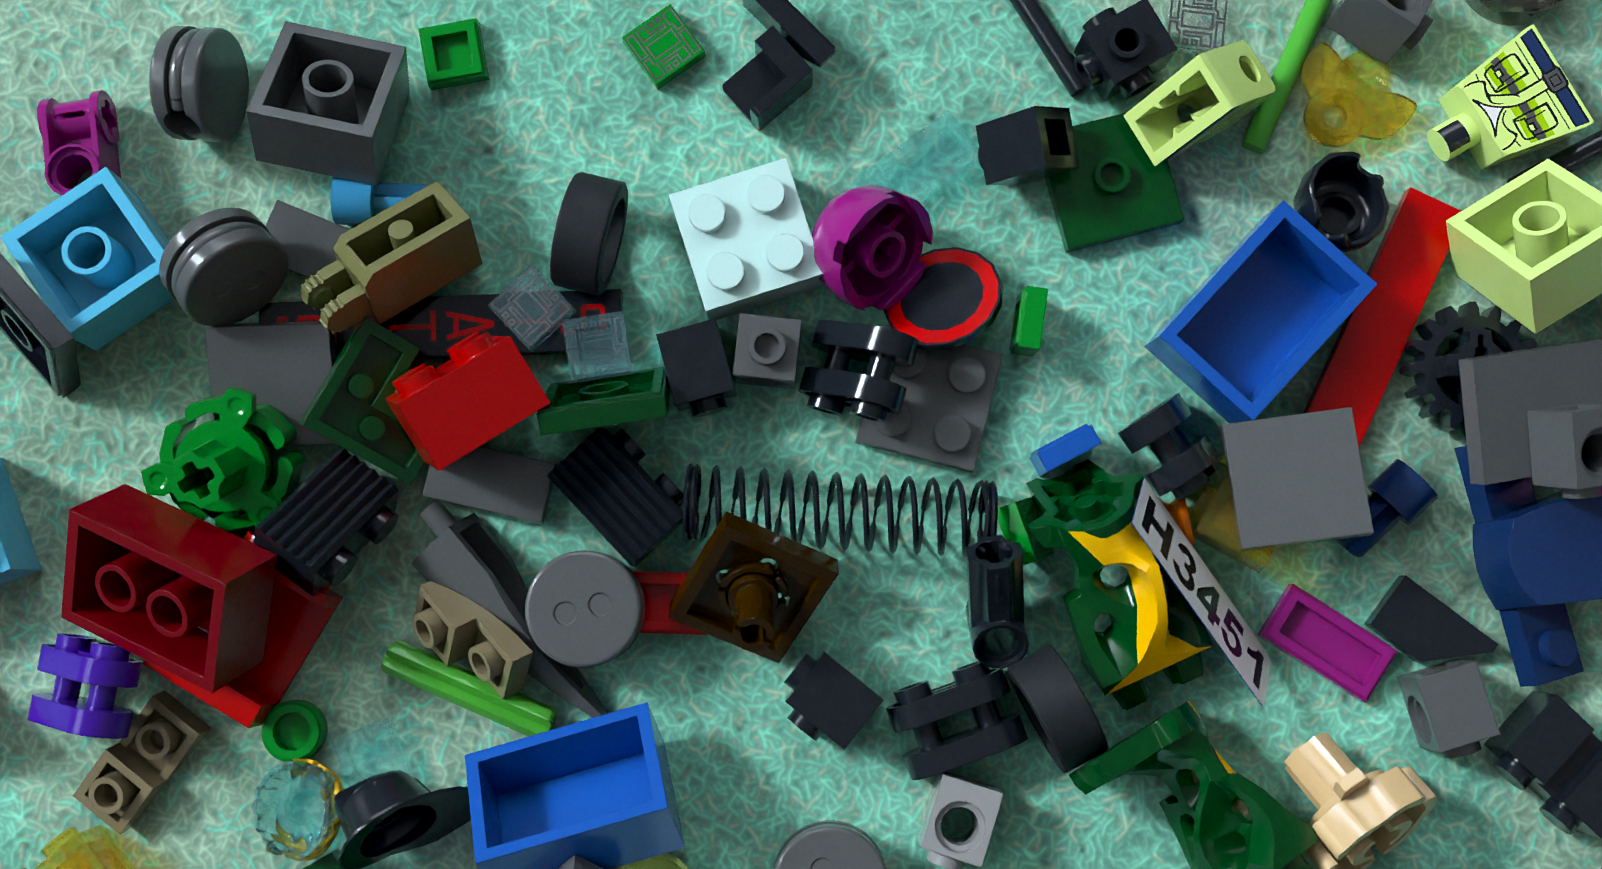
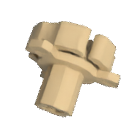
M1327 732L1313 736L1309 741L1296 748L1284 761L1286 763L1285 770L1318 809L1308 824L1314 828L1318 842L1302 853L1304 859H1307L1314 869L1368 868L1376 860L1374 857L1375 853L1370 848L1371 846L1375 845L1382 855L1388 854L1417 829L1419 823L1436 805L1437 796L1411 766L1404 768L1396 766L1386 772L1380 769L1364 774L1360 768L1352 763Z

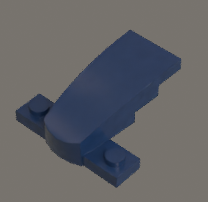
M1467 445L1454 448L1475 522L1473 524V552L1476 570L1485 593L1495 609L1500 612L1520 687L1540 686L1583 672L1584 669L1565 603L1602 599V496L1569 499L1562 498L1561 491L1536 500L1530 477L1489 485L1470 484Z

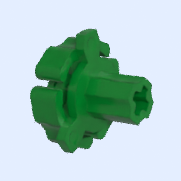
M230 387L224 395L204 398L188 405L185 409L184 418L166 426L159 452L160 462L141 471L146 492L148 495L156 496L170 494L173 502L181 510L202 520H206L217 512H224L215 518V525L227 532L252 525L257 526L282 503L281 500L293 493L297 488L305 459L300 452L292 450L279 457L278 479L271 488L267 482L273 468V456L269 447L251 430L252 425L260 427L265 431L277 450L294 441L297 436V430L277 408L271 405H256V394L244 389ZM207 413L220 414V420L208 421L194 428L197 421L196 418Z

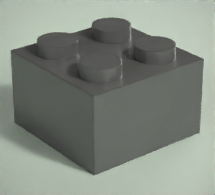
M285 21L246 110L256 161L377 186L409 99L410 89L406 47Z

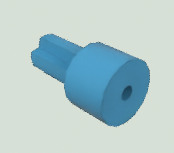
M333 177L330 199L333 221L335 224L359 225L428 185L381 182L380 177L376 186Z

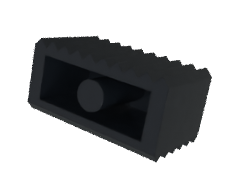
M596 428L584 442L579 444L556 468L551 470L547 477L628 564L636 567L682 524L683 510L680 506L683 504L684 494L663 472L654 480L638 462L646 453L622 428L614 435L606 428Z
M340 448L255 527L254 544L276 554V570L311 596H316L327 583L337 586L350 574L358 560L356 554L360 552L363 546H366L369 541L377 545L390 534L399 517L395 513L399 489L395 483H389L385 476H379L375 469H369L365 462H360L356 455H350L346 449Z

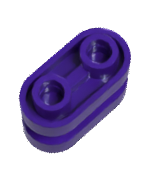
M58 633L55 644L41 645L37 666L39 671L56 675L53 693L32 694L27 720L80 736L108 739L128 738L133 711L114 705L117 687H138L143 661L131 658V652L113 643L96 642L97 638ZM82 683L91 684L88 698L79 697Z

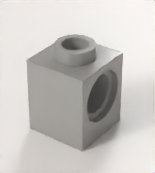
M948 771L936 775L917 838L920 848L929 851L927 860L947 869H964L965 863L982 868L1003 793L995 786ZM955 807H964L971 810L974 817L972 829L961 838L947 837L941 831L943 816Z

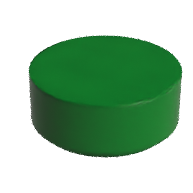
M299 699L285 701L273 707L265 718L261 732L265 748L274 758L287 763H296L293 762V759H309L321 750L328 734L327 721L323 712L309 701Z

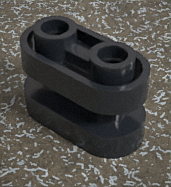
M818 320L811 345L827 352L824 368H804L798 391L809 396L807 407L814 410L842 416L845 406L850 407L849 413L852 415L884 423L887 413H901L907 391L904 386L890 381L894 365L913 366L920 341L909 334L882 326ZM851 359L869 362L866 374L848 372Z
M1179 393L1165 400L1118 432V435L1131 454L1149 445L1159 463L1146 474V477L1159 496H1163L1171 491L1177 500L1194 492L1210 480L1208 477L1216 472L1212 464L1220 455L1207 434H1203L1189 442L1178 426L1192 414Z
M976 661L953 670L952 675L955 681L931 689L929 681L925 680L893 692L896 703L886 708L895 733L913 729L919 747L903 755L911 780H920L944 773L1010 749L1028 739L1020 714L1001 717L995 703V699L1011 691L1003 668L990 669ZM971 708L977 726L942 738L936 721Z

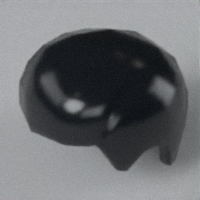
M1353 151L1334 152L1325 156L1302 177L1293 199L1294 210L1341 252H1350L1366 246L1383 231L1389 212L1388 201L1382 188L1384 185L1383 177L1371 174L1363 169L1359 162L1361 155Z

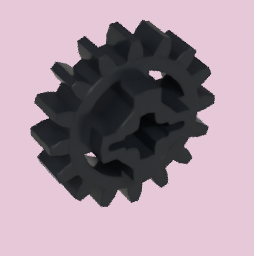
M1476 301L1459 306L1458 312L1452 306L1435 312L1436 322L1427 319L1415 327L1423 340L1414 339L1407 342L1404 347L1406 353L1415 357L1414 363L1399 368L1401 375L1414 377L1416 384L1404 393L1406 399L1421 396L1425 404L1421 407L1418 415L1424 419L1440 414L1439 430L1443 432L1455 430L1461 424L1463 434L1466 436L1459 370L1460 359L1531 349L1537 345L1535 339H1526L1520 342L1516 334L1522 324L1517 320L1502 324L1500 322L1502 309L1497 305L1484 310L1481 315ZM1453 332V337L1449 338V350L1443 356L1436 357L1435 355L1441 342ZM1440 386L1451 395V399L1447 397Z

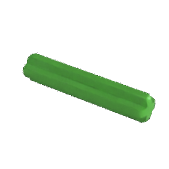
M404 641L393 642L383 657L381 669L384 673L528 737L550 731L553 728L557 716L555 708L519 692L503 700L488 681L480 680L474 672L456 664L447 667L440 657Z

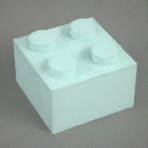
M786 158L669 194L709 320L714 318L718 320L823 286V283L819 280L823 273L814 258L813 238Z

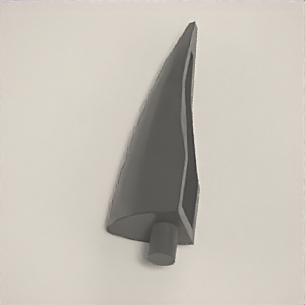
M440 500L428 506L420 516L437 535V538L412 562V565L427 582L432 581L469 598L488 610L517 634L533 651L527 674L593 718L608 714L577 667L567 666L551 659L532 639L525 618V601L528 592L512 557L479 517L473 513L457 522Z

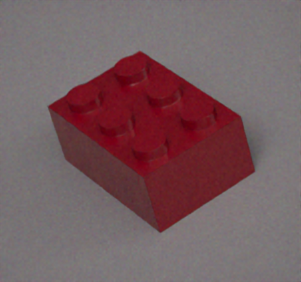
M124 484L69 509L61 618L214 693L264 660L277 555Z

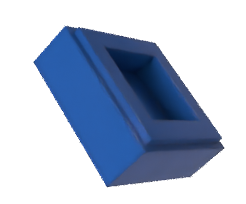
M1086 423L1035 450L1029 458L1038 475L1041 476L1102 443L1092 424L1088 426Z

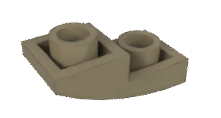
M432 581L420 585L412 622L415 634L421 644L426 648H432L447 667L468 657L476 676L484 682L488 681L503 700L522 691L533 651L522 639L492 613L469 598Z
M163 690L153 695L130 726L129 737L122 738L119 743L105 749L73 797L121 835L148 808L207 735L211 727L167 691Z

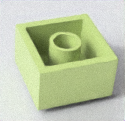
M1546 159L1446 220L1452 267L1457 276L1535 334L1602 294V192L1550 159Z

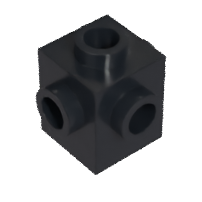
M1141 0L1119 13L1115 11L1114 7H1111L1089 19L1082 27L1085 32H1083L1074 50L1076 55L1074 66L1082 83L1089 90L1095 88L1103 102L1119 93H1122L1125 99H1129L1156 82L1157 78L1154 74L1166 67L1177 51V47L1148 0Z

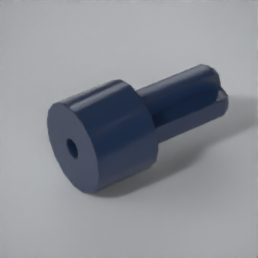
M1396 459L1368 486V489L1373 494L1368 499L1374 533L1370 536L1338 539L1337 541L1351 555L1357 558L1362 557L1400 520L1406 525H1410L1438 499V495L1411 467L1403 461Z

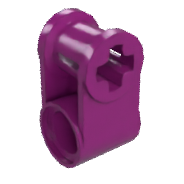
M93 91L88 99L58 103L53 98L39 101L37 120L43 141L44 175L47 184L55 193L60 196L64 195L78 185L81 175L93 169L92 175H94L104 167H107L121 178L117 146L119 130L116 108L106 91Z

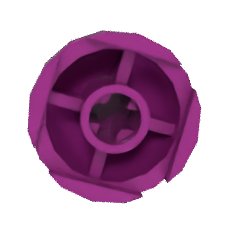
M872 184L845 190L832 199L819 215L812 232L815 262L823 273L819 280L840 300L856 309L866 311L864 308L873 306L881 311L891 308L913 289L922 277L927 265L919 261L923 249V241L932 245L933 230L929 213L918 200L886 187Z

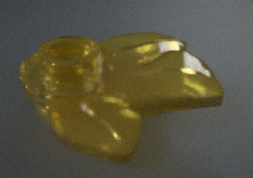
M1321 42L1313 49L1303 63L1301 81L1309 98L1303 114L1304 126L1309 136L1315 142L1325 147H1342L1357 137L1373 140H1383L1390 137L1404 127L1412 118L1417 104L1403 95L1385 92L1388 86L1389 61L1385 65L1363 50H1359L1342 60L1331 46ZM1333 109L1339 112L1342 117L1341 127L1334 128L1326 123L1324 119L1325 110Z

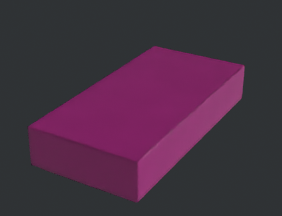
M1295 584L1287 585L1257 634L1268 643L1364 703L1368 701L1398 652Z

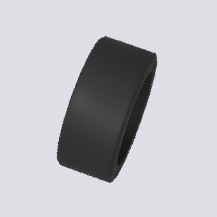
M579 172L573 176L560 207L551 248L550 278L555 286L596 296L601 295L606 290L616 265L626 223L628 189L625 182L584 172Z
M1047 645L1007 668L1010 682L1023 709L1048 753L1063 773L1075 769L1109 749L1106 736L1088 699L1065 661L1051 645Z

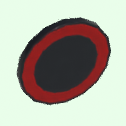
M959 247L933 249L920 255L919 261L927 265L922 277L913 289L894 306L883 310L890 328L917 338L920 341L919 349L926 351L950 350L975 340L993 324L1002 307L1003 285L994 264L978 252Z

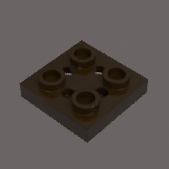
M726 512L671 600L669 619L780 663L839 575L838 559ZM770 558L776 561V563L773 565L770 562L762 563L760 561ZM721 570H728L727 573L719 572Z

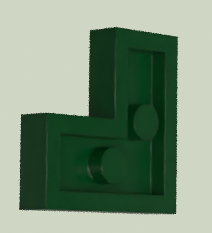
M365 317L355 328L299 423L411 485L424 461L385 398L394 394L396 388L392 382L407 372L420 348Z

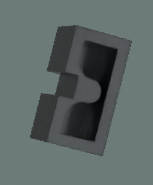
M1532 691L1499 727L1500 735L1490 737L1484 743L1498 757L1493 767L1516 788L1524 791L1529 787L1544 801L1543 805L1539 808L1540 812L1564 833L1571 835L1574 831L1600 839L1602 838V742L1592 733L1595 729L1558 694Z

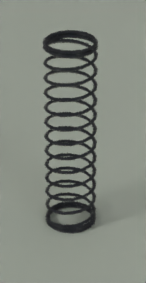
M691 463L687 467L682 521L683 539L686 542L689 540L694 542L696 540L701 543L705 539L710 524V510L714 495L717 526L722 519L721 480L718 465L713 467L708 510L704 518L701 534L699 533L698 513L699 497L701 495V467L698 464L693 466ZM740 466L736 470L731 514L734 515L735 503L739 494L740 518L747 520L744 469ZM764 468L760 471L756 493L757 503L752 523H758L759 502L764 489L765 527L772 531L768 470ZM788 469L783 476L779 498V513L774 527V532L779 534L782 522V507L788 487L791 540L801 543L805 527L806 505L809 501L812 486L816 546L821 550L826 542L830 505L833 502L835 486H837L840 546L843 551H846L851 538L853 509L861 484L865 550L869 553L873 548L877 509L880 505L885 483L889 551L893 554L897 549L900 514L909 484L912 507L913 552L918 555L922 544L924 512L927 508L933 485L937 515L938 554L942 556L945 551L948 512L951 509L954 491L957 486L961 507L962 555L966 558V548L969 547L971 534V517L980 487L977 542L980 537L996 536L998 519L997 486L994 481L989 483L987 480L985 482L980 480L976 483L970 498L969 518L967 519L964 486L959 479H955L951 483L946 498V513L943 525L940 487L938 481L933 477L928 480L924 490L919 525L916 487L912 477L908 476L904 479L901 486L897 505V520L894 526L891 482L885 474L880 478L877 486L873 521L870 525L867 483L865 476L860 473L856 476L850 501V516L845 531L842 478L836 472L832 475L830 481L826 517L821 532L818 478L813 470L807 477L803 497L802 518L799 521L797 532L794 480L792 471ZM983 512H985V526H984V531H982V514H983Z

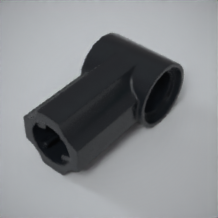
M1002 535L980 537L977 543L966 548L968 602L965 611L975 658L987 667L1002 669L1022 660L1027 654L1029 647L1024 624L1023 551L1020 543L1011 542Z

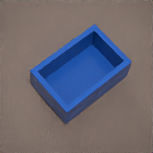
M1283 200L1255 225L1144 347L1228 423L1255 420L1374 289L1377 283Z
M648 702L465 755L475 864L478 869H558L574 854L604 869H614L685 848L665 744Z

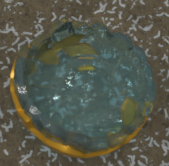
M293 759V761H286L283 764L276 765L261 779V783L254 792L255 801L252 804V809L257 818L254 827L261 834L263 843L266 844V852L275 855L284 854L285 858L296 861H309L324 854L332 845L341 825L334 809V798L338 792L344 790L340 778L330 768L316 760Z

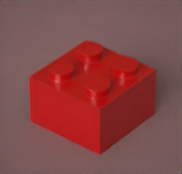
M479 332L473 333L446 350L451 360L436 369L433 365L426 366L425 363L421 364L392 382L397 392L385 398L423 461L436 470L444 469L550 404L549 399L511 336H490L488 332L483 334Z

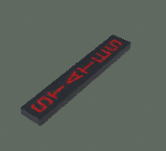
M621 289L605 290L599 296L580 291H558L550 295L543 292L553 303L550 308L532 292L531 294L549 312L536 325L512 301L520 293H514L515 296L510 299L511 303L500 313L497 312L491 303L501 294L430 296L380 324L420 348L414 360L451 358L446 350L476 332L480 334L488 332L490 336H511L522 356L571 354L570 352L580 350V353H583L581 342L613 337L615 339L616 352H619L618 349L625 348L624 346L618 347L614 319L624 318L623 292ZM537 292L548 304H550V303L541 295L540 292ZM507 293L503 295L494 305L499 310L508 303L507 299L512 294ZM528 293L522 294L516 300L534 321H537L545 313ZM555 293L560 297L556 302L551 299ZM563 300L570 310L552 325L546 317L551 314V309L559 301ZM304 301L268 303L259 310V323L319 321L321 310L320 308L314 310L309 304L306 305ZM561 303L553 310L554 314L549 319L553 322L567 308ZM512 305L533 326L522 337L513 329L520 322L508 310ZM512 308L511 310L523 321L517 328L522 334L529 326ZM505 311L511 315L506 320L501 316ZM372 316L369 317V319L376 322ZM513 317L516 323L511 327L507 321ZM545 319L551 327L529 346L524 338ZM612 320L614 334L584 339L583 333L601 330L600 321ZM622 320L616 321L620 345L624 344ZM545 322L527 338L529 342H532L548 327ZM597 322L598 329H591V323ZM610 322L602 323L603 332L586 336L611 333ZM588 323L589 330L583 331L582 324ZM357 325L354 327L350 326L347 331L335 333L337 358ZM580 325V349L570 350L567 326ZM578 327L569 328L572 348L577 347L576 340L579 339ZM612 340L584 344L585 353L614 352Z

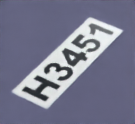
M1144 478L1131 522L1264 708L1271 666L1268 653Z

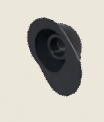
M394 770L371 776L338 792L334 798V809L347 840L338 855L339 864L345 869H360L390 855L438 841L471 820L468 787L457 786L431 792L418 779L401 770Z

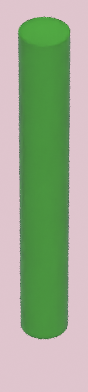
M1332 0L1305 1L1271 77L1276 92L1259 104L1241 144L1242 147L1260 155L1264 154Z

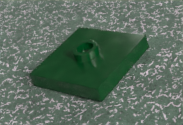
M1126 113L1073 126L1080 168L1045 178L1065 253L1166 228L1184 221L1168 160L1157 166L1153 165L1123 115Z
M664 367L551 383L545 393L550 404L537 412L540 436L588 428H610L628 422L667 417L670 385Z

